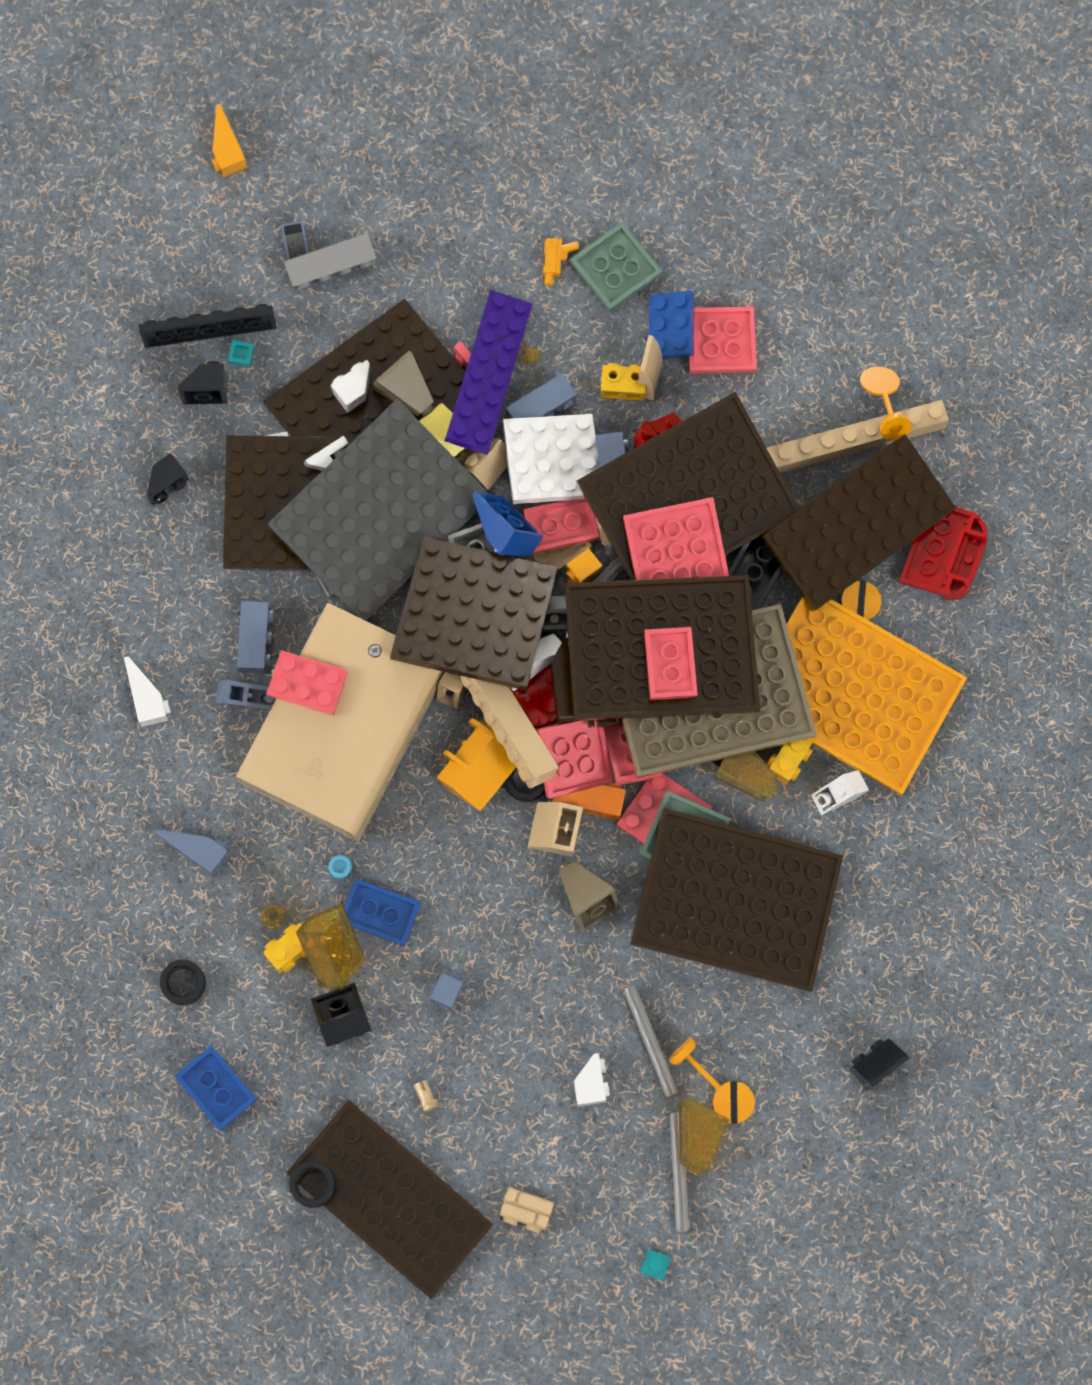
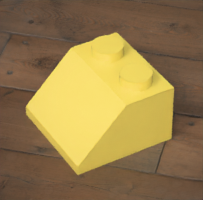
M440 403L423 417L420 422L455 457L464 447L444 441L453 413L444 404Z

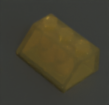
M343 904L335 905L308 917L296 931L319 987L343 989L366 960Z

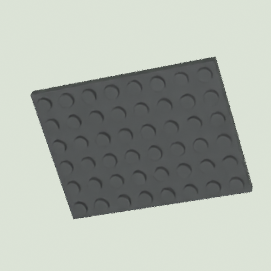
M396 399L282 509L267 526L355 616L366 621L414 574L424 537L447 542L449 540L448 535L456 533L478 511L472 495L474 491L488 492L421 422Z

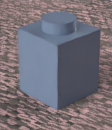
M448 972L447 975L441 973L431 994L430 1001L452 1011L464 985L460 981L461 977L452 972Z

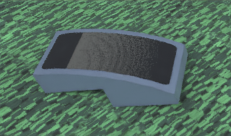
M303 221L282 224L281 228L287 259L309 253Z

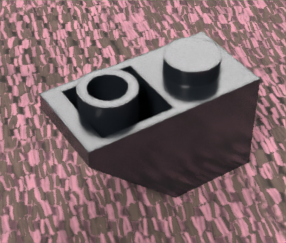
M171 453L152 466L147 493L149 502L152 505L156 502L161 504L169 497L164 491L166 488L170 492L174 490L179 491L186 486V481L189 480L187 473Z

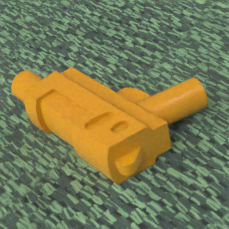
M547 238L545 240L544 285L552 286L554 277H560L561 260H567L568 252L579 250L578 242L562 245V238Z

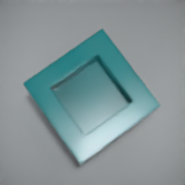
M232 340L228 363L250 367L255 345Z
M648 1249L640 1273L663 1281L671 1257Z

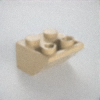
M493 437L488 455L464 448L454 457L486 490H489L508 466L505 444L496 437Z
M537 802L528 848L573 857L583 807L561 802Z

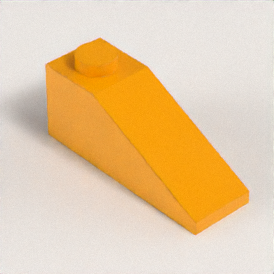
M219 104L216 105L213 140L215 159L211 161L215 171H220L222 176L225 177L247 168V165L222 106Z

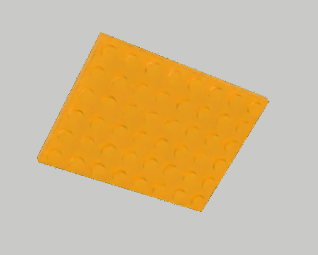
M802 597L787 622V628L817 733L816 737L809 740L813 742L814 746L850 767L859 770V772L901 796L967 677L832 599L816 611H812Z

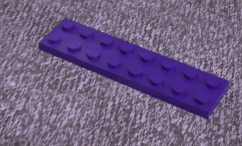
M490 290L444 440L445 442L488 455L532 303Z

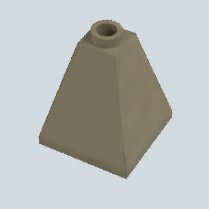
M410 350L376 379L371 386L374 391L393 402L398 399L410 412L417 416L422 414L425 417L434 408L431 405L434 401Z
M575 861L572 863L566 862L559 868L563 886L581 933L620 907L615 889Z

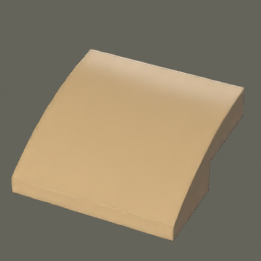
M651 335L648 336L638 384L647 386L645 399L654 400L663 359L660 346L654 336Z

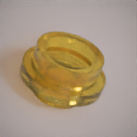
M532 347L523 350L524 354L520 356L521 360H524V364H529L532 361L541 360L540 354H542V351Z
M276 904L267 905L261 912V920L267 927H278L284 920V912ZM269 913H277V918L270 920L268 918Z

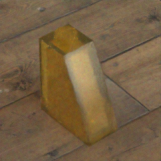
M755 751L724 758L714 777L762 802H765L768 796L772 798L778 785L774 784L777 776Z
M689 1098L679 1103L680 1164L686 1166L688 1172L699 1175L709 1172L730 1119Z

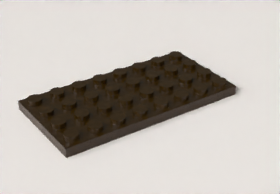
M904 434L761 537L811 610L816 611L950 514L956 507L909 438Z
M350 1100L344 1104L286 1172L291 1177L292 1172L297 1166L309 1161L320 1162L327 1166L335 1177L336 1187L332 1198L323 1206L431 1300L494 1225ZM316 1170L305 1172L298 1182L314 1198L320 1197L325 1192L327 1186L324 1175Z

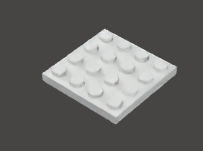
M592 414L503 419L502 424L513 504L585 499L576 480L599 468Z

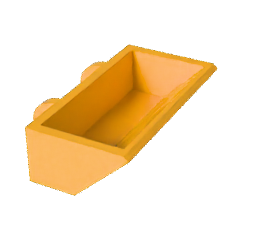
M471 718L468 723L475 727V731L467 740L461 742L462 747L455 755L448 750L442 753L443 756L449 759V763L436 778L450 793L478 811H481L516 766L509 760L504 746L497 741L491 725H488L485 719L480 723Z

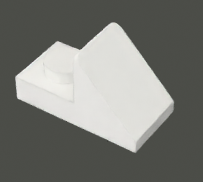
M342 436L305 460V466L323 471L333 461L331 456L336 458L347 447V440Z

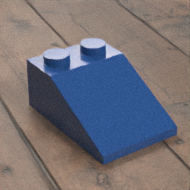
M474 491L472 495L486 538L494 546L493 550L502 556L506 554L512 555L515 558H530L543 538L542 534L504 496Z

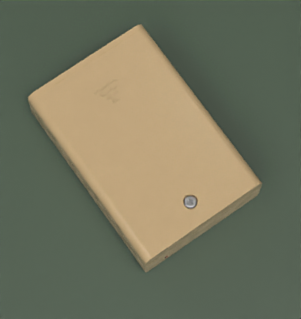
M327 603L299 656L348 671L334 716L276 699L242 763L236 779L240 784L359 842L422 721L444 672L390 660L396 635Z

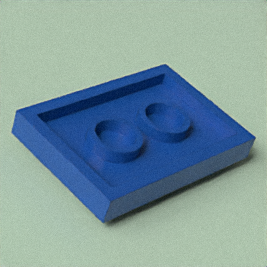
M692 290L649 295V335L654 336L662 352V359L694 356V292Z
M356 878L339 923L405 947L421 902Z
M212 1045L175 1075V1078L219 1131H222L257 1101Z

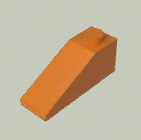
M609 783L608 786L601 785L554 797L552 802L583 807V813L620 820L626 789H622L621 785L616 786L614 783Z

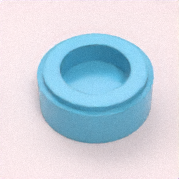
M337 855L330 860L328 869L334 878L344 879L351 873L352 865L346 856Z

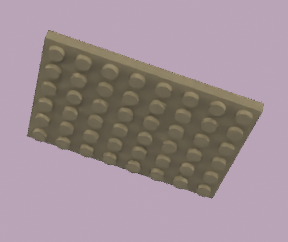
M781 604L752 610L760 711L622 719L637 778L817 736Z

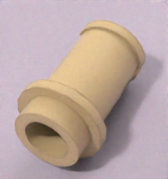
M424 1080L422 1084L420 1082L415 1084L413 1087L421 1103L420 1109H423L424 1112L436 1109L438 1101L434 1099L428 1081Z

